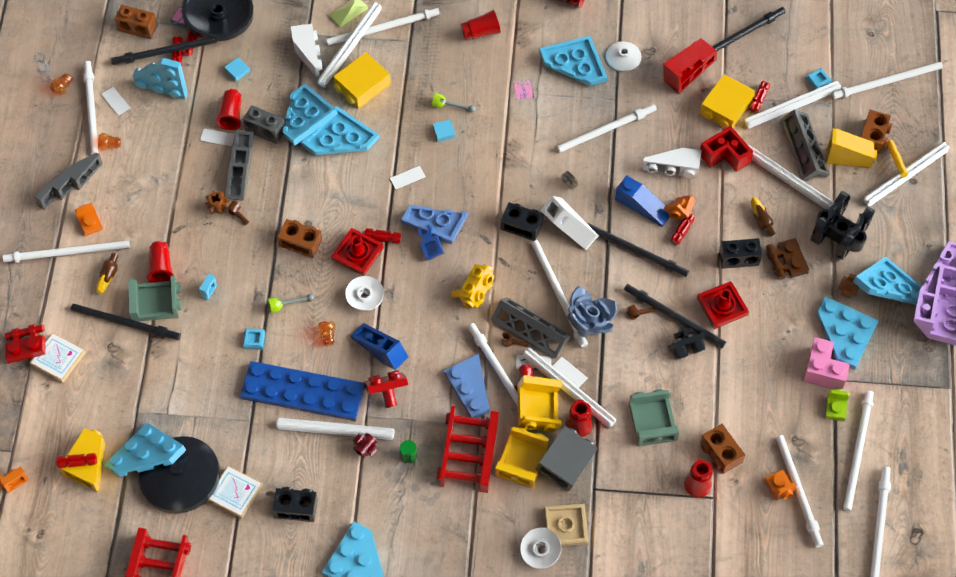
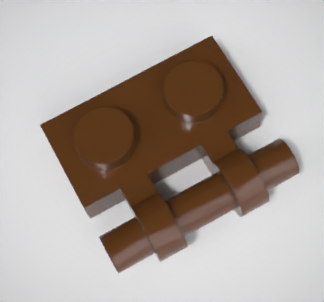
M796 238L779 242L777 245L778 250L774 249L773 244L766 246V255L773 264L772 269L774 274H777L779 280L786 278L785 272L789 273L790 278L809 273V267ZM782 257L784 264L780 263L779 258Z

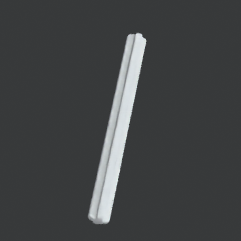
M374 2L318 79L319 86L325 88L381 11L380 4Z
M838 81L829 83L744 119V124L748 129L831 95L832 92L841 90V85Z
M945 142L940 143L906 167L907 177L902 178L900 173L896 174L866 195L863 202L867 206L873 205L948 152L949 146Z
M748 145L753 150L752 160L824 209L829 210L834 204V201Z
M528 348L523 353V357L549 379L561 380V389L575 401L583 400L589 403L592 411L591 414L605 426L611 428L615 424L616 419L535 351Z
M278 418L276 423L277 429L353 437H356L358 434L364 435L369 433L375 439L393 440L395 435L393 428L289 418Z

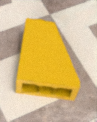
M833 128L826 150V164L871 168L872 162L876 161L877 158L874 142Z
M84 428L68 455L84 454L86 456L87 453H96L97 464H86V466L78 467L66 466V468L59 469L63 476L98 492L100 489L105 442L102 437L103 435L99 431Z

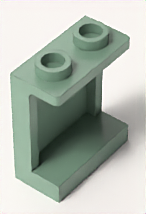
M171 276V281L138 284L136 279H128L129 314L131 320L141 322L179 318L178 311L182 310L181 299H178V294L181 293L180 282H176L175 276Z
M657 389L649 393L637 392L630 396L629 406L638 446L678 440L679 430L678 426H675L669 400V390Z

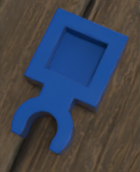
M426 225L428 228L426 234H423L420 228L417 231L419 236L424 239V241L420 242V246L426 260L429 261L445 254L439 237L437 235L432 237L433 228L430 225Z

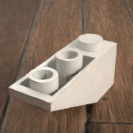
M312 24L291 26L295 53L315 77L320 78L319 70H323L321 59H317V56L320 55L319 45H315V41H318L317 30L313 31Z
M679 148L645 157L642 171L662 173L668 176L676 175L685 178H697L701 150Z
M552 196L541 209L552 223L586 250L599 236L560 197Z

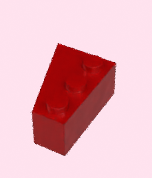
M702 38L693 42L689 47L663 64L664 82L680 94L717 60V50Z

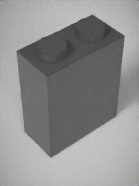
M564 426L535 469L569 492L598 448L595 447L592 441L579 436L573 428Z

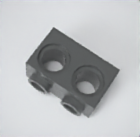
M251 105L243 118L245 131L254 132L256 136L278 144L283 136L285 122L284 118Z

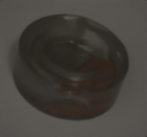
M565 171L561 175L562 181L568 188L574 189L578 186L576 178L569 171Z

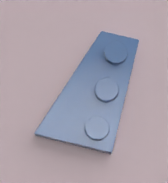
M409 205L401 219V223L416 230L420 228L425 234L428 232L426 225H430L433 228L432 237L437 235L439 240L452 245L468 217V212L462 211L458 213L452 212L449 209L441 211L433 210L431 207Z
M479 354L444 370L446 378L470 417L479 418L490 412Z

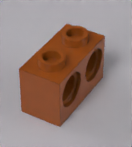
M125 5L120 6L115 16L119 32L152 39L158 26L155 13Z
M869 110L861 138L874 142V150H877V154H879L881 148L885 149L888 138L885 137V134H889L892 123H889L891 115Z
M286 219L277 236L279 247L314 258L322 242V234L314 226L309 227L297 220Z
M723 424L702 435L700 442L702 450L710 455L714 467L718 470L720 469L723 474L743 463L745 453ZM715 439L718 440L720 443L714 444L711 442V440ZM728 455L731 457V460H726L722 456Z

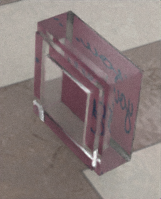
M531 79L513 82L516 100L534 98Z

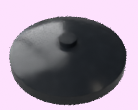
M184 0L182 4V16L186 27L194 35L202 39L216 36L217 41H226L238 37L248 29L254 15L252 0Z
M180 436L173 438L186 449L173 464L167 466L160 464L154 466L151 470L139 472V484L142 493L147 501L160 511L173 514L192 511L208 501L218 486L220 480L219 461L210 446L194 437Z

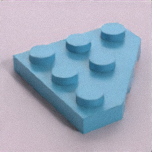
M591 36L539 48V53L545 67L588 86L607 82V75Z
M162 58L159 59L158 63L152 62L145 65L143 69H135L132 75L135 86L141 89L146 88L159 94L171 95L174 98L186 99L188 95L180 62Z
M303 84L290 95L291 102L290 107L287 109V121L283 127V134L292 144L296 145L338 114L337 110L308 85Z
M336 106L338 114L301 142L302 147L315 156L368 151L379 139V134Z
M884 257L857 275L853 280L867 294L914 305L917 304L918 294L922 287L887 257Z
M825 296L817 312V317L823 325L827 340L834 342L833 351L836 361L850 364L849 367L855 370L879 320Z
M146 422L104 465L108 470L122 477L126 476L127 472L135 470L139 473L151 470L156 465H171L186 449L181 443Z
M354 521L323 569L322 575L326 577H384L372 530Z

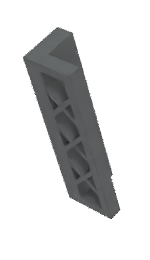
M794 109L781 118L802 180L808 181L815 175L826 178L830 174L808 114Z
M508 297L500 300L491 318L492 321L554 358L559 356L564 344L568 343L572 337L569 333ZM502 309L508 313L510 320L503 321L498 318ZM514 321H523L526 330H518ZM536 329L540 331L542 339L538 341L533 339L531 330ZM553 339L559 343L555 351L549 348L547 340Z

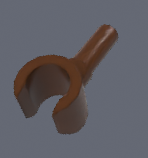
M232 201L229 205V213L233 216L236 215L247 225L249 221L239 212L240 204Z
M631 305L626 313L630 319L635 320L640 315L654 312V308L638 310L635 305Z
M509 332L502 333L503 338L508 339L506 341L501 340L504 347H510L512 344L528 347L529 342L512 338Z

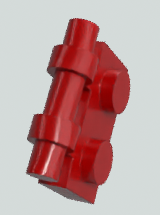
M32 324L28 328L12 329L11 332L5 333L7 341L13 339V342L6 343L5 360L8 364L46 355V339L43 335L38 336V333L45 331L43 324ZM30 335V338L22 339V337Z

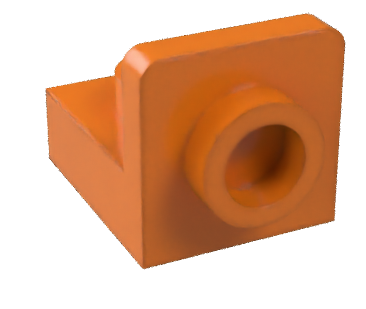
M692 195L677 197L674 204L665 205L664 210L673 219L688 218L695 199Z
M92 203L81 205L75 209L85 236L103 230Z
M21 466L10 470L4 477L0 474V489L5 488L10 493L29 480Z
M784 470L765 477L764 481L776 501L781 498L786 500L794 495L796 484L795 482H790Z

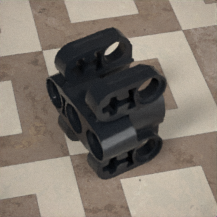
M844 191L840 192L829 210L824 209L818 213L810 241L817 245H820L825 237L838 243L834 255L841 260L845 259L850 250L859 252L863 249L867 239L865 231L869 227L875 213L874 209L869 206L866 207L864 212L859 214L856 224L842 216L851 198Z

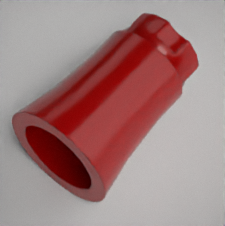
M494 10L461 23L465 40L501 33L499 21Z
M225 90L215 123L223 130L233 131L241 126L242 99L241 93L238 90Z
M155 241L149 246L147 280L150 283L171 281V276H174L171 267L168 244Z
M583 400L575 401L570 407L569 415L565 421V426L576 430L581 437L587 436L593 427L591 420L592 411L589 403Z
M703 460L696 461L684 480L685 490L693 497H704L712 489L711 479L713 470L709 462Z

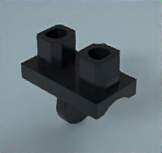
M681 325L678 327L679 332L673 334L675 340L679 338L682 340L667 346L669 352L673 350L678 360L689 356L686 345L691 344L694 354L705 350L703 339L706 336L703 332L689 337L688 335L693 334V329H686Z

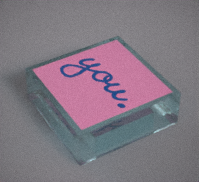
M178 7L170 21L174 25L187 29L183 21L182 7Z

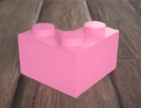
M814 338L804 382L843 390L850 364L830 359L834 342Z

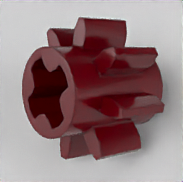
M369 433L364 435L358 434L354 438L355 446L353 449L361 457L364 458L366 455L372 457L377 451V441Z

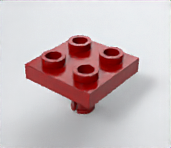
M351 227L331 258L333 261L365 276L383 250L384 244Z
M732 281L697 294V300L714 329L749 315V310Z
M399 370L388 372V376L380 377V375L371 376L368 378V381H364L369 394L382 392L385 408L397 406L394 388L408 385L407 377L403 372L399 373Z

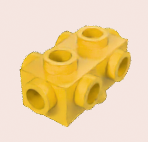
M474 264L462 288L451 291L452 298H460L462 304L467 308L478 309L484 302L487 290L492 287L494 279L493 269L486 264H483V266Z

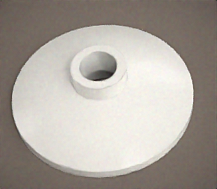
M616 42L607 49L606 61L616 71L629 72L639 66L641 52L632 43Z
M357 277L346 288V300L356 310L369 311L380 305L384 297V289L382 284L373 277Z
M535 528L524 536L520 547L521 555L524 561L533 568H548L558 560L561 554L560 539L550 529ZM544 546L546 548L545 552L539 553V548Z

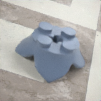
M577 286L570 297L567 318L582 337L608 333L614 328L610 322L616 315L617 302L608 298L592 300L587 290Z

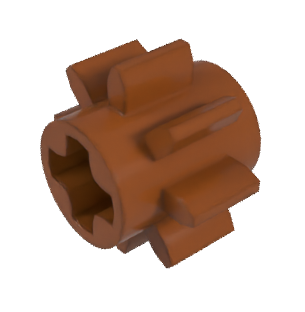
M212 191L209 196H206L208 202L205 203L207 209L210 208L211 214L214 212L221 214L224 209H228L226 203L229 200L222 191Z
M850 273L849 277L843 276L838 289L842 290V296L850 298L851 294L857 295L859 287L853 282L856 275Z

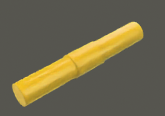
M887 141V146L902 178L907 177V170L894 141Z

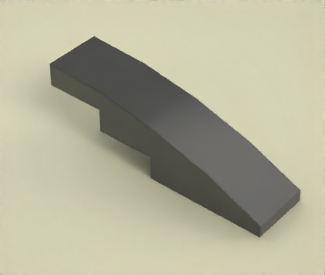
M235 130L234 146H232L225 193L228 199L244 200L253 151L254 132Z
M96 152L78 161L50 181L35 196L38 206L45 210L55 197L62 200L73 187L80 190L103 164L100 154Z

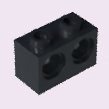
M508 202L500 220V230L535 241L543 225L544 214L538 210H531L520 204Z
M759 238L721 241L719 249L721 268L759 266L762 257Z
M291 487L276 488L272 509L274 518L315 522L318 502L317 493L311 489L293 490ZM283 500H290V503L287 505L280 504ZM303 502H310V505L307 507L301 506Z

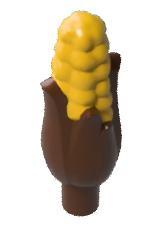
M752 197L750 202L755 212L753 215L757 220L758 226L766 230L769 237L775 235L772 227L774 224L773 219L768 214L766 207L764 208L757 197Z
M112 253L109 260L103 263L96 286L98 294L104 293L118 270L116 262L119 255L116 253Z

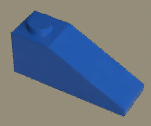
M626 175L616 188L615 200L661 227L669 219V214L664 210L665 205L640 182Z
M365 323L351 335V338L384 365L394 370L408 358L399 340Z

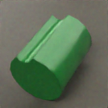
M405 440L400 444L402 462H410L412 464L416 461L417 447L415 442Z

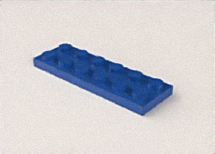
M250 361L240 397L244 400L356 421L365 383Z

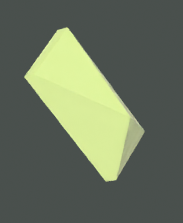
M350 0L329 14V17L341 28L367 10L368 7L361 0Z

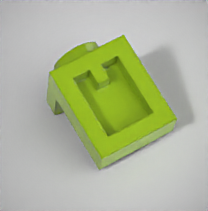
M842 389L829 390L826 399L825 419L845 422L849 392Z

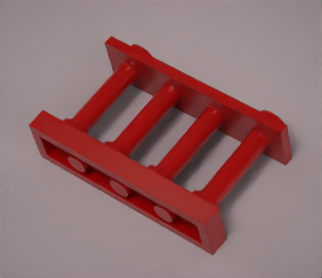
M451 406V412L446 414L445 424H448L442 467L437 469L436 479H440V487H444L445 478L477 482L480 485V492L488 493L499 412L491 411L490 418L480 419L456 416V408ZM454 423L485 427L488 430V434L483 437L453 434ZM451 441L482 445L485 448V454L478 456L450 452ZM448 460L477 463L479 466H483L482 473L472 474L447 470Z
M138 527L125 577H141L139 575L140 570L144 566L173 571L172 577H181L186 555H189L191 551V543H189L187 535H182L181 543L151 539L147 529ZM154 547L178 551L176 562L146 558L144 556L146 548Z

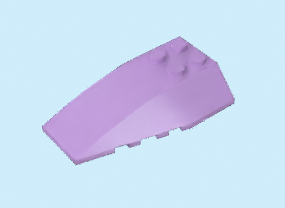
M948 241L937 263H935L930 275H928L919 291L913 321L927 338L956 346V243Z

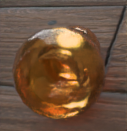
M65 73L59 78L52 80L50 83L51 90L57 95L64 94L66 88L72 82L71 75Z
M101 133L98 136V149L100 150L119 148L121 146V138L113 137L106 133Z
M333 321L320 322L317 329L321 334L323 344L325 346L333 345L335 342V323Z

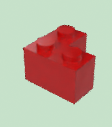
M731 126L702 142L700 147L701 158L710 168L725 159L737 172L749 165L753 156V150Z

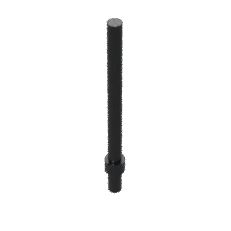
M781 7L774 12L766 13L763 18L712 47L719 51L761 26L774 22L775 18L786 13L785 8Z
M213 36L137 53L128 52L124 53L123 56L111 58L112 65L125 62L127 64L134 63L135 60L215 44L217 43V38Z
M588 223L600 237L665 267V270L671 273L676 272L684 277L688 276L689 270L676 265L677 262L670 259L668 261Z
M626 284L624 291L635 296L639 302L647 303L687 328H692L698 334L704 332L706 339L721 348H724L727 342L651 298L647 292Z
M74 303L71 306V311L156 334V337L163 339L167 337L177 341L181 338V333L170 331L167 327L160 325L156 327Z

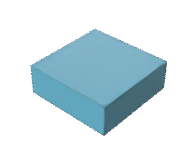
M239 57L224 67L225 71L236 82L250 72V68Z
M822 68L806 76V80L814 90L832 82Z
M451 119L433 123L437 142L455 138Z
M207 275L199 288L201 298L209 300L217 287L215 276Z
M245 328L243 348L263 350L265 329Z

